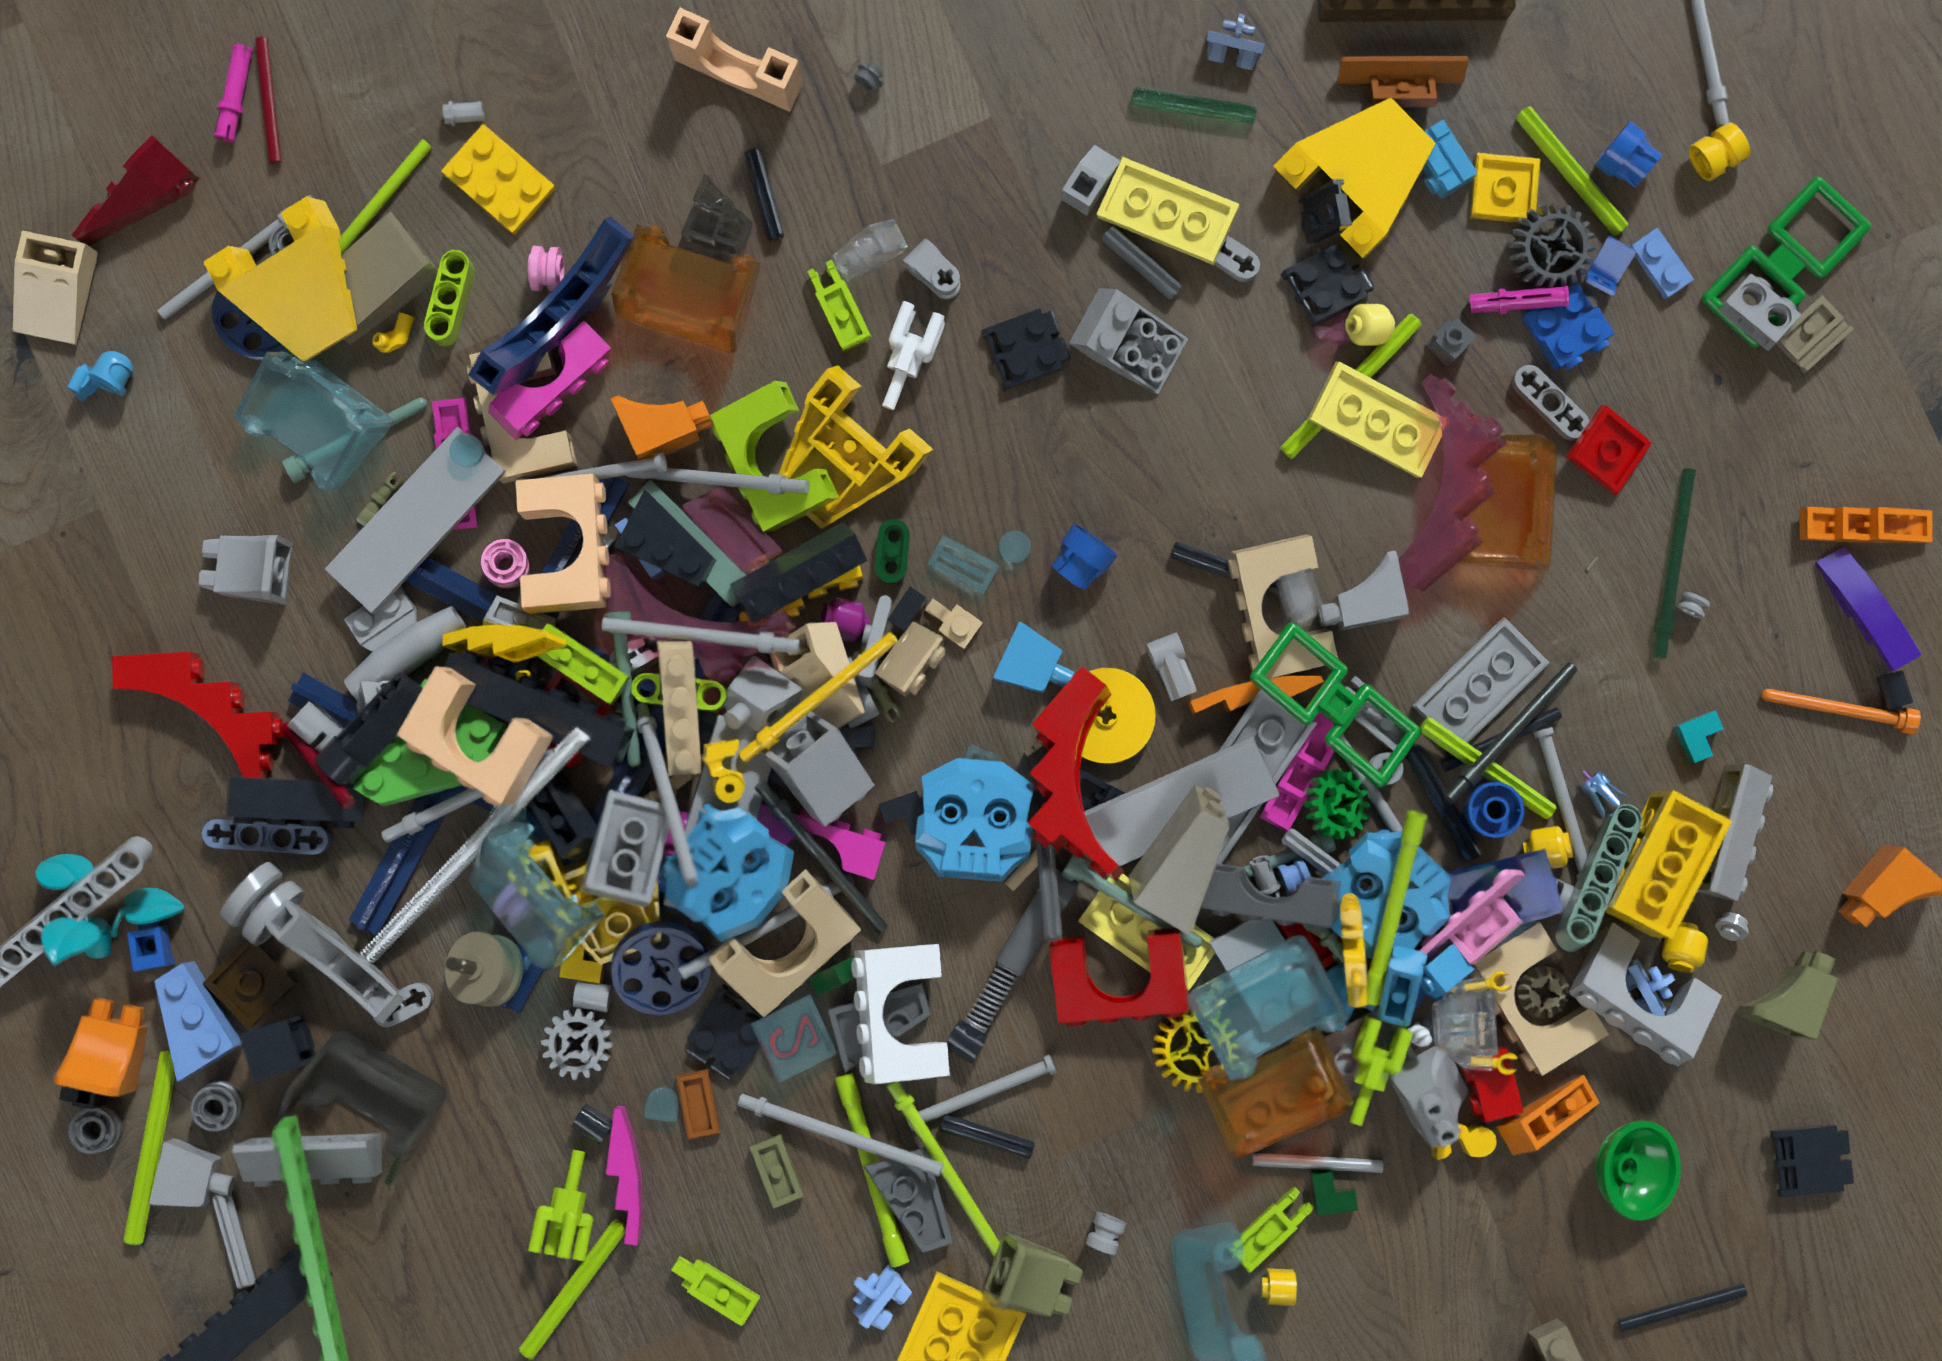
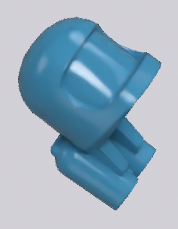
M107 351L100 355L93 368L88 367L86 364L77 367L66 388L82 401H86L98 388L124 396L126 393L124 386L129 377L133 375L134 366L131 360L124 354L116 351Z

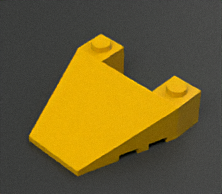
M1389 98L1295 143L1273 167L1298 191L1320 169L1332 180L1343 179L1344 184L1341 186V189L1362 209L1363 213L1340 235L1365 259L1390 233L1397 216L1403 208L1436 143L1392 98Z
M306 196L281 212L295 241L257 266L248 249L227 246L203 262L217 290L302 362L309 361L357 331L351 291L347 289L344 271L347 270L345 259L341 257L339 240H341L340 229L325 201Z
M839 366L828 368L808 392L801 418L797 421L794 430L795 434L790 448L787 449L778 474L785 475L786 479H796L815 468L827 470L839 499L806 515L821 529L913 475L934 450L911 429L900 432L886 449L843 412L844 408L862 386Z
M550 838L521 849L519 863L531 891L547 904L552 910L553 915L571 930L577 941L600 965L612 961V956L618 943L631 930L646 923L660 921L658 874L651 903L646 907H640L581 892L580 888L588 857L583 861L579 860L564 866ZM656 933L652 936L651 942L653 944L661 942V933ZM629 949L623 953V956L638 950Z

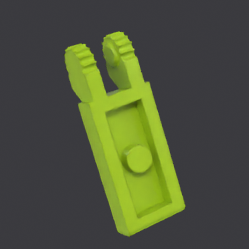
M830 260L825 262L828 275L834 282L833 285L823 288L821 279L814 268L808 270L807 273L816 290L815 295L841 350L845 352L872 338L845 280H841L833 261Z
M1296 1187L1286 1192L1276 1204H1271L1226 1246L1249 1273L1298 1229L1296 1226L1313 1211L1314 1207L1307 1202L1301 1205L1290 1219L1282 1212L1300 1194Z

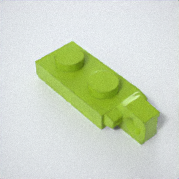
M679 1256L672 1266L671 1271L684 1278L681 1285L687 1289V1293L740 1326L744 1325L760 1299V1295L707 1262L697 1259L693 1264Z

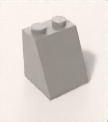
M813 712L808 713L778 737L779 742L770 749L765 748L760 752L808 814L824 827L836 821L842 815V812L854 802L863 799L867 792L875 786L839 730Z

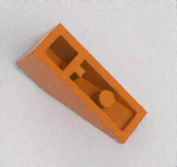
M1580 1075L1524 1107V1113L1510 1116L1498 1125L1497 1129L1512 1156L1537 1151L1600 1102L1586 1077Z

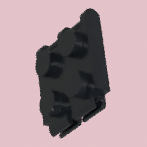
M1335 244L1285 269L1281 273L1283 280H1288L1296 296L1294 299L1297 304H1302L1309 316L1308 323L1311 328L1367 301V294L1374 290L1375 286L1364 268L1353 271L1360 267L1361 262L1350 245L1340 248L1338 244ZM1294 276H1296V277L1298 278V280H1299L1300 284L1302 285L1304 291H1301V290H1300V288H1299V286L1297 285L1295 279L1293 278ZM1309 299L1318 313L1316 316L1307 302Z
M1039 308L980 331L982 337L987 338L993 354L991 361L997 365L1003 380L1001 384L1003 391L1063 369L1061 363L1071 359L1064 338L1061 337L1055 340L1051 338L1061 333L1053 311L1042 314ZM994 334L1002 351L1000 354L992 336ZM1003 361H1005L1007 364L1010 375L1012 377L1011 380H1009L1007 376L1006 370L1002 363Z
M723 984L686 1038L692 1042L686 1052L703 1064L712 1055L716 1059L710 1068L729 1081L734 1072L742 1074L777 1020L773 1017L770 1019L766 1016L763 1017L748 1002L745 1003L729 992V987ZM723 996H725L726 998L740 1006L742 1009L738 1010L737 1008L723 1000ZM747 1012H749L751 1015L765 1023L766 1026L763 1027L758 1022L747 1016Z
M1834 1124L1770 1130V1137L1774 1138L1776 1159L1773 1160V1165L1777 1167L1779 1189H1776L1778 1197L1844 1191L1845 1184L1854 1183L1852 1161L1840 1158V1155L1851 1154L1848 1131L1837 1130V1125Z

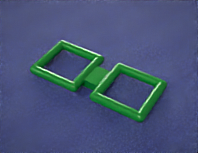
M1814 177L1768 225V233L1780 243L1773 253L1767 257L1756 246L1747 247L1702 295V302L1748 345L1757 348L1760 346L1759 343L1718 311L1724 304L1718 299L1719 295L1753 262L1789 295L1787 299L1791 300L1797 307L1805 299L1806 294L1792 279L1804 267L1819 279L1826 277L1871 229V223L1822 177ZM1817 192L1855 226L1821 263L1783 229ZM1771 315L1768 318L1769 322L1774 326L1781 324L1780 319L1775 315Z
M1294 622L1288 623L1253 670L1250 680L1303 725H1310L1319 712L1334 724L1325 736V743L1374 785L1384 787L1421 735L1420 727L1368 684H1363L1355 695L1340 684L1348 672L1347 666ZM1293 638L1332 670L1306 709L1266 677ZM1366 701H1369L1406 732L1380 771L1340 739Z

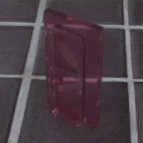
M720 486L682 505L681 510L743 573H751L769 563L770 559L781 554V548L766 532L762 531L759 524L754 523L748 512L724 486Z

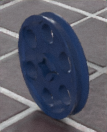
M218 290L216 291L212 305L213 323L219 337L228 347L240 355L256 360L274 359L290 352ZM230 313H237L239 316L238 325L233 329H226L224 318ZM253 334H259L262 338L261 346L256 350H249L246 346L248 337Z
M656 921L636 927L620 940L614 950L611 961L614 988L627 1005L642 1013L666 1015L681 1011L692 1005L704 992L710 977V966L694 974L699 981L693 987L681 985L682 976L678 968L708 952L706 946L695 932L678 923ZM656 933H665L669 936L668 942L661 946L653 944L651 938ZM686 946H693L698 950V953L695 957L686 959L680 955V951ZM629 949H636L641 953V956L638 960L630 962L623 958V953ZM654 959L660 966H666L667 977L664 972L662 973L660 970L655 971ZM630 978H636L642 982L641 987L634 991L627 990L623 984ZM659 991H666L671 995L670 999L665 1003H657L652 997Z

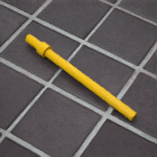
M891 632L887 633L774 725L763 728L756 734L757 738L738 753L741 759L747 763L763 749H770L779 742L778 737L898 643L895 636Z

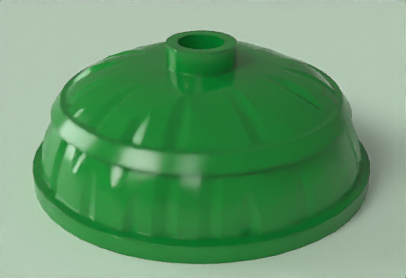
M1643 1120L1630 1122L1614 1130L1602 1143L1596 1158L1595 1174L1599 1190L1615 1211L1628 1219L1643 1221L1661 1214L1672 1202L1681 1176L1679 1151L1670 1133L1657 1123Z

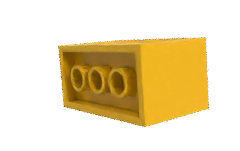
M1674 790L1651 792L1641 811V827L1605 913L1651 937L1673 939L1732 821Z

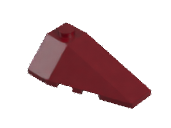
M151 135L123 165L127 172L118 182L111 181L106 188L108 191L107 199L104 203H97L90 209L72 236L79 242L90 246L176 202L180 197L187 196L194 189L195 182L199 178L167 147Z

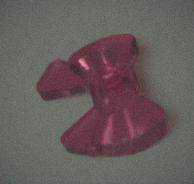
M1352 309L1330 319L1332 321L1331 327H1314L1313 334L1319 341L1325 339V341L1335 345L1348 344L1350 338L1345 329V322Z

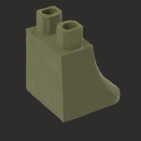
M1813 951V953L1801 952L1797 966H1787L1783 975L1769 991L1751 1002L1740 1005L1736 1014L1792 1038L1817 1040L1838 978L1830 975L1835 958L1818 951Z
M1004 1231L982 1294L995 1308L1024 1311L1051 1317L1052 1313L1067 1315L1072 1298L1059 1293L1063 1282L1077 1286L1083 1270L1070 1262L1061 1253Z

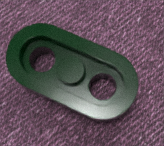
M898 519L885 521L878 530L875 572L878 578L887 584L900 582L907 573L910 531L907 525ZM890 532H899L900 539L897 542H891L888 539ZM888 563H895L897 565L895 573L889 574L885 571Z

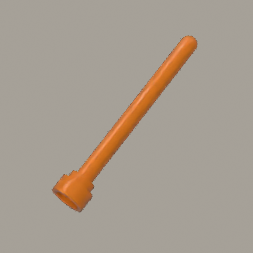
M1765 689L1761 694L1762 699L1768 702L1891 724L1900 733L1910 735L1917 733L1921 720L1920 711L1911 708L1898 709L1896 712L1773 689Z

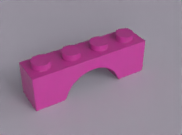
M583 321L560 342L558 352L562 359L563 371L555 381L538 388L515 384L505 389L490 402L488 413L515 440L522 434L526 437L529 436L540 425L539 419L546 413L549 416L553 415L563 405L561 400L569 393L572 395L577 394L587 383L585 379L594 372L598 375L610 363L608 358L611 347Z
M761 804L756 820L768 829L769 837L786 846L796 839L780 819L776 820L768 811L769 806ZM801 809L800 815L792 813L810 834L820 835L835 845L840 853L844 871L873 880L876 878L886 846V842L880 840L882 834L864 828L862 834L849 831L851 824L838 820L824 827L812 818L806 810Z

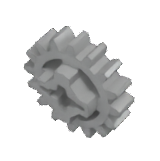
M577 1008L575 1016H573L568 1009L563 1011L564 1020L558 1016L552 1018L555 1025L554 1028L545 1027L544 1031L550 1037L541 1041L542 1045L549 1047V1051L543 1054V1058L552 1057L553 1061L549 1068L553 1069L559 1066L561 1068L559 1076L561 1077L565 1076L569 1071L571 1072L572 1080L578 1079L580 1072H583V1075L589 1078L592 1076L591 1068L599 1072L603 1069L599 1061H608L611 1058L605 1052V1049L614 1047V1043L606 1041V1037L612 1033V1030L603 1031L602 1026L606 1020L603 1018L596 1022L594 1020L595 1011L593 1010L587 1016H584L583 1009ZM581 1022L589 1026L584 1030L575 1029L569 1023ZM558 1034L562 1039V1049L559 1052L557 1050ZM588 1034V1036L585 1039H583L584 1042L581 1044L582 1049L579 1048L577 1050H573L567 1053L572 1048L571 1046L574 1043L572 1037L574 1039H577ZM596 1035L598 1037L597 1053L593 1049V1038ZM571 1058H579L586 1064L572 1065L567 1061Z

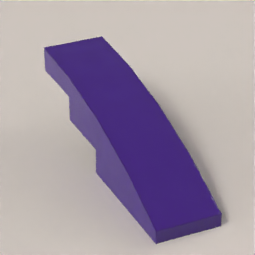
M1841 547L1815 562L1847 618H1853L1868 645L1874 644L1890 672L1899 669L1922 655L1890 604L1845 547Z

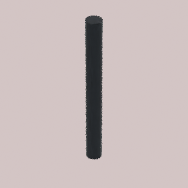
M1555 707L1535 716L1512 741L1562 719L1561 712ZM1501 733L1472 747L1483 753ZM1453 755L1440 760V764L1445 772L1465 764Z
M1742 1283L1618 1319V1325L1621 1332L1746 1297L1748 1296L1747 1290Z

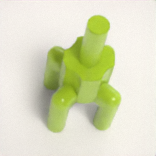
M1367 1015L1364 1016L1352 1052V1057L1359 1062L1353 1081L1361 1084V1088L1349 1122L1359 1126L1363 1124L1374 1089L1384 1092L1389 1074L1397 1075L1401 1072L1413 1036V1032L1396 1026L1388 1050L1375 1047L1374 1045L1382 1022Z
M572 1151L564 1189L554 1187L551 1206L538 1207L528 1251L541 1253L547 1222L550 1220L544 1254L570 1259L576 1226H579L572 1259L585 1261L593 1225V1217L590 1214L583 1213L587 1193L577 1191L585 1152Z

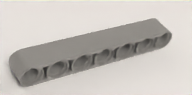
M142 837L128 839L0 945V987L44 952L42 937L35 930L42 932L49 922L63 918L58 910L64 912L68 918H72L77 922L84 919L143 869L153 855V848L150 842ZM128 852L134 853L139 861L133 860L128 855ZM105 872L111 873L115 880L108 878ZM81 891L88 893L91 899H88L85 896H83ZM12 949L17 950L21 956L15 954Z

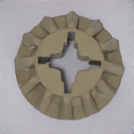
M1537 966L1529 969L1520 978L1517 986V997L1520 1005L1527 1013L1538 1018H1552L1554 1015L1562 1012L1566 1003L1570 1000L1568 994L1569 984L1566 982L1563 974L1552 967ZM1547 982L1548 990L1552 991L1556 996L1545 997L1544 1002L1542 1001L1541 1003L1540 995L1536 991H1532L1531 988H1543L1544 983Z

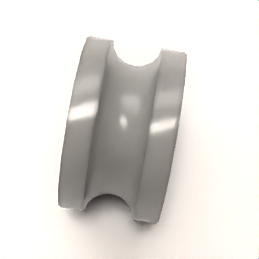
M1683 592L1682 597L1684 600L1677 604V608L1690 616L1703 619L1705 617L1703 611L1705 608H1709L1710 602L1694 593Z

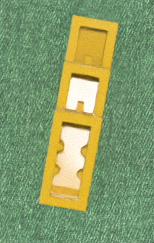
M494 624L468 627L442 634V643L445 648L458 653L468 650L488 659L499 656L514 663L566 646V640L544 630L520 625Z

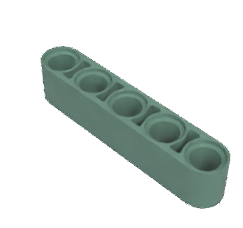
M649 479L627 502L635 509L644 489H646L717 560L706 582L734 608L738 601L729 584L744 577L746 574L660 487Z
M1630 804L1620 805L1609 813L1601 824L1556 930V941L1566 951H1576L1595 937L1642 824V815L1635 806ZM1618 817L1625 821L1627 828L1620 825ZM1606 844L1614 849L1615 855L1608 852ZM1594 872H1598L1603 877L1604 883L1596 879ZM1583 899L1590 903L1592 911L1584 907ZM1571 927L1579 932L1580 940L1572 935Z

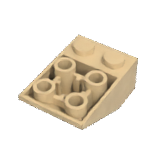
M22 231L14 266L13 332L77 345L98 252L85 243Z
M912 621L874 674L906 698L910 693L916 695L926 682V675L924 673L930 666L935 669L945 655L943 638Z
M836 622L805 624L786 638L800 640L799 653L773 650L770 653L774 669L803 688L799 704L849 665ZM854 678L811 712L837 729L864 714L865 711Z

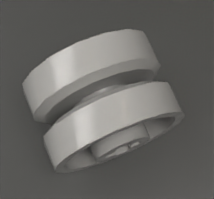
M266 862L254 870L230 895L220 911V917L231 927H238L244 924L242 936L254 946L261 945L273 935L264 925V922L286 898L299 906L305 896V891L293 881L281 884L283 873L271 862Z

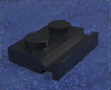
M1343 179L1331 180L1298 199L1299 204L1304 206V212L1301 213V225L1305 233L1306 244L1319 243L1352 225L1346 193L1342 194L1341 186L1344 184Z

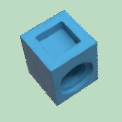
M1452 944L1425 964L1420 986L1426 993L1433 995L1436 999L1447 993L1475 969L1458 948Z

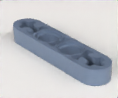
M214 819L207 822L202 830V838L205 844L209 847L220 849L317 855L326 852L332 842L331 834L325 827L301 826V824L267 825V822L254 821L253 824L233 823V820ZM219 825L222 831H235L234 838L222 837L219 839V843H217V837L212 836L211 833L212 830H217ZM250 826L255 827L259 832V839L253 845H248L243 840V832ZM280 829H287L291 834V842L286 847H280L275 842V835ZM298 829H302L300 836H314L315 831H317V836L323 837L322 844H317L316 849H314L312 843L299 842Z

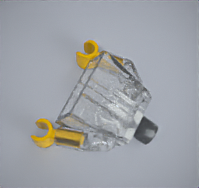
M1497 971L1490 979H1485L1482 976L1461 980L1443 995V1000L1433 1003L1432 1017H1426L1423 1020L1422 1026L1429 1031L1430 1036H1434V1044L1437 1050L1447 1051L1448 1057L1464 1069L1492 1071V1068H1498L1501 1073L1506 1075L1516 1071V1069H1506L1503 1065L1505 1058L1517 1059L1516 1055L1506 1053L1500 1058H1493V1055H1498L1493 991L1488 992L1487 989L1494 988L1500 992L1509 991L1512 988L1510 985L1497 986V979L1499 977L1509 975L1506 972Z

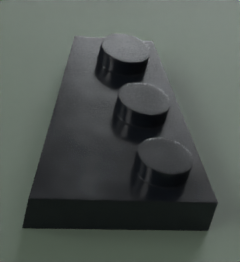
M644 489L615 545L619 550L701 589L717 561L646 489Z

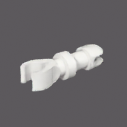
M1415 1022L1414 1026L1407 1029L1413 1032L1411 1042L1415 1045L1424 1047L1431 1043L1432 1037L1429 1031L1421 1026L1419 1022Z

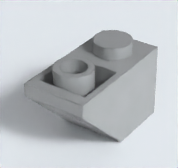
M1094 145L1079 162L1063 187L1061 200L1088 216L1121 161Z

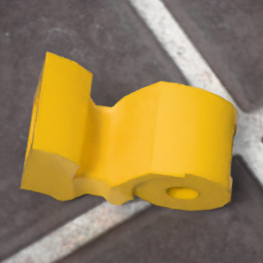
M732 738L704 744L701 759L707 768L708 774L715 777L712 783L714 795L726 803L738 801L742 797L745 788L743 775L740 772L724 768L722 760L726 756H734L739 748V739Z
M1458 1123L1461 1131L1458 1134V1141L1466 1154L1472 1157H1484L1493 1152L1497 1143L1493 1131L1479 1124L1471 1125L1467 1128V1126ZM1451 1144L1446 1147H1441L1440 1145L1434 1148L1431 1147V1157L1436 1160L1444 1159L1451 1153Z

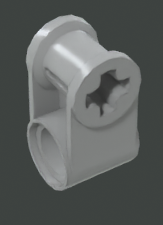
M924 238L902 261L907 270L918 280L922 281L939 298L952 299L959 293L961 287L959 271L929 240ZM943 277L945 280H948L951 277L952 284L944 283L941 286L940 279Z

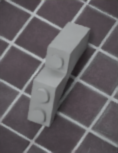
M287 898L264 922V925L278 941L321 970L380 1022L384 1023L405 999L375 964L368 962L366 958L351 949L333 929Z

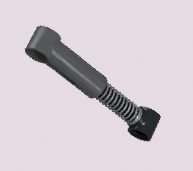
M1056 868L1061 913L1080 882L1076 880L1071 882L1061 875V870ZM1040 885L1014 931L997 956L996 961L999 967L998 969L994 968L995 974L991 973L992 979L988 978L989 984L985 983L986 989L982 988L983 994L979 993L980 999L976 998L977 1004L973 1003L974 1009L970 1008L971 1014L967 1013L968 1016L965 1019H959L946 1040L947 1050L970 1064L974 1061L988 1037L985 1031L988 1030L987 1025H991L989 1020H994L992 1015H997L995 1010H1000L998 1005H1003L1001 1000H1006L1004 995H1009L1007 990H1012L1010 985H1015L1013 980H1018L1016 976H1024L1045 940Z

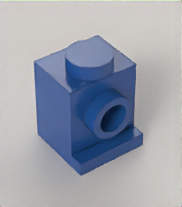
M157 921L148 924H137L138 931L127 932L133 971L176 964L175 958L172 957L168 926L158 927ZM152 939H155V951L150 948Z

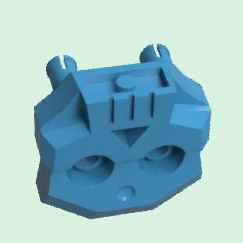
M956 758L921 776L924 814L917 818L915 849L928 861L938 877L1003 882L1015 868L1029 859L1032 827L1027 823V818L1034 793V785L1004 762ZM953 809L956 811L957 816L950 819L945 816V812ZM1001 813L1005 815L1006 820L999 823L993 817L995 814ZM974 836L980 847L965 845Z
M707 804L702 807L707 811L706 814L699 810V822L686 837L698 877V883L693 886L685 885L676 851L671 856L661 858L665 864L663 866L660 863L658 873L665 877L667 881L666 899L693 921H701L722 942L759 927L784 896L782 891L789 884L794 851L769 837L768 829L740 807L719 811L714 805ZM751 853L750 858L745 861L746 856ZM720 892L719 896L713 900L715 894Z
M1384 829L1377 833H1366L1349 850L1350 858L1321 878L1341 881L1338 920L1331 926L1341 938L1343 937L1340 916L1341 898L1347 893L1357 896L1361 906L1364 951L1367 958L1373 959L1401 846L1402 831L1390 833L1389 830ZM1419 846L1410 876L1412 881L1408 884L1402 912H1405L1407 917L1405 920L1399 921L1390 960L1395 946L1413 950L1424 934L1433 935L1450 918L1448 904L1450 875ZM1368 878L1372 883L1369 887L1364 888L1360 886V881Z

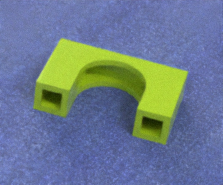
M775 380L710 415L714 423L712 424L713 433L723 443L727 452L725 453L726 462L736 474L763 476L756 462V447L761 435L772 425L799 412L787 382ZM815 468L796 478L797 480L809 481L808 493L785 492L784 494H771L768 490L739 487L742 496L750 502L753 509L751 516L756 526L762 529L763 532H774L839 499L827 470Z

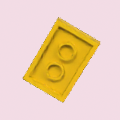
M484 124L441 170L449 180L514 236L557 189L554 184Z

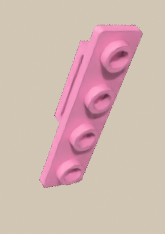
M1506 869L1500 872L1493 879L1494 885L1486 892L1480 891L1474 895L1468 902L1470 906L1464 912L1453 914L1445 922L1446 928L1439 934L1434 933L1428 936L1421 943L1423 948L1420 952L1427 955L1426 960L1434 958L1451 942L1454 943L1470 964H1476L1523 923L1503 899V896L1525 877V874L1521 870L1513 869L1510 871Z

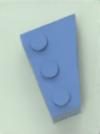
M195 961L182 963L155 980L177 1082L193 1077L242 1046L239 1033L217 997L203 983L206 979Z

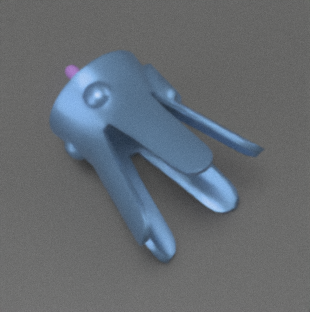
M1586 771L1582 772L1587 780L1580 788H1582L1585 794L1590 796L1602 818L1605 817V808L1596 792L1614 807L1620 805V799L1610 788L1622 796L1628 797L1625 793L1611 785L1604 773L1598 771L1590 777Z

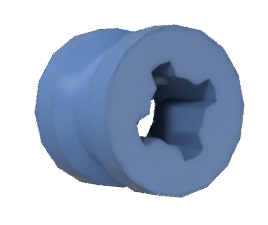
M1302 857L1295 859L1294 863L1289 866L1284 864L1277 866L1281 883L1288 896L1295 894L1300 885L1308 877H1311Z

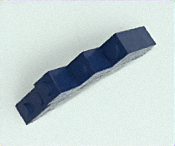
M612 217L605 218L586 249L561 282L513 330L481 350L468 376L492 395L532 377L546 352L560 345L561 340L574 329L579 318L599 309L612 286L610 280L633 242L635 235Z

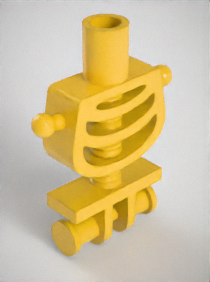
M1347 893L1343 895L1340 903L1347 1001L1351 1007H1362L1368 1004L1361 906L1356 895Z

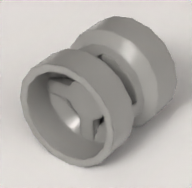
M1096 1212L1093 1220L1096 1231L1088 1234L1085 1243L1104 1253L1116 1255L1119 1244L1115 1239L1124 1233L1127 1223L1114 1216Z

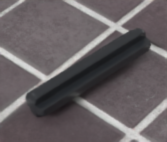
M759 148L747 150L744 156L767 238L769 241L780 240L784 238V232L761 150Z
M948 1114L944 1115L941 1121V1132L1026 1159H1030L1033 1154V1141Z

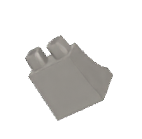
M279 535L220 536L219 539L204 540L202 548L203 557L217 559L216 571L201 570L198 585L223 596L286 605L293 542Z
M1396 551L1387 552L1364 582L1347 592L1337 595L1333 599V603L1321 605L1317 609L1321 628L1338 624L1339 631L1402 619L1409 614Z
M1434 1046L1404 1062L1399 1074H1389L1388 1077L1411 1124L1432 1148L1438 1145L1446 1147L1458 1140V1134L1461 1132L1457 1121L1458 1112L1462 1102L1468 1095V1089L1450 1052L1443 1046Z

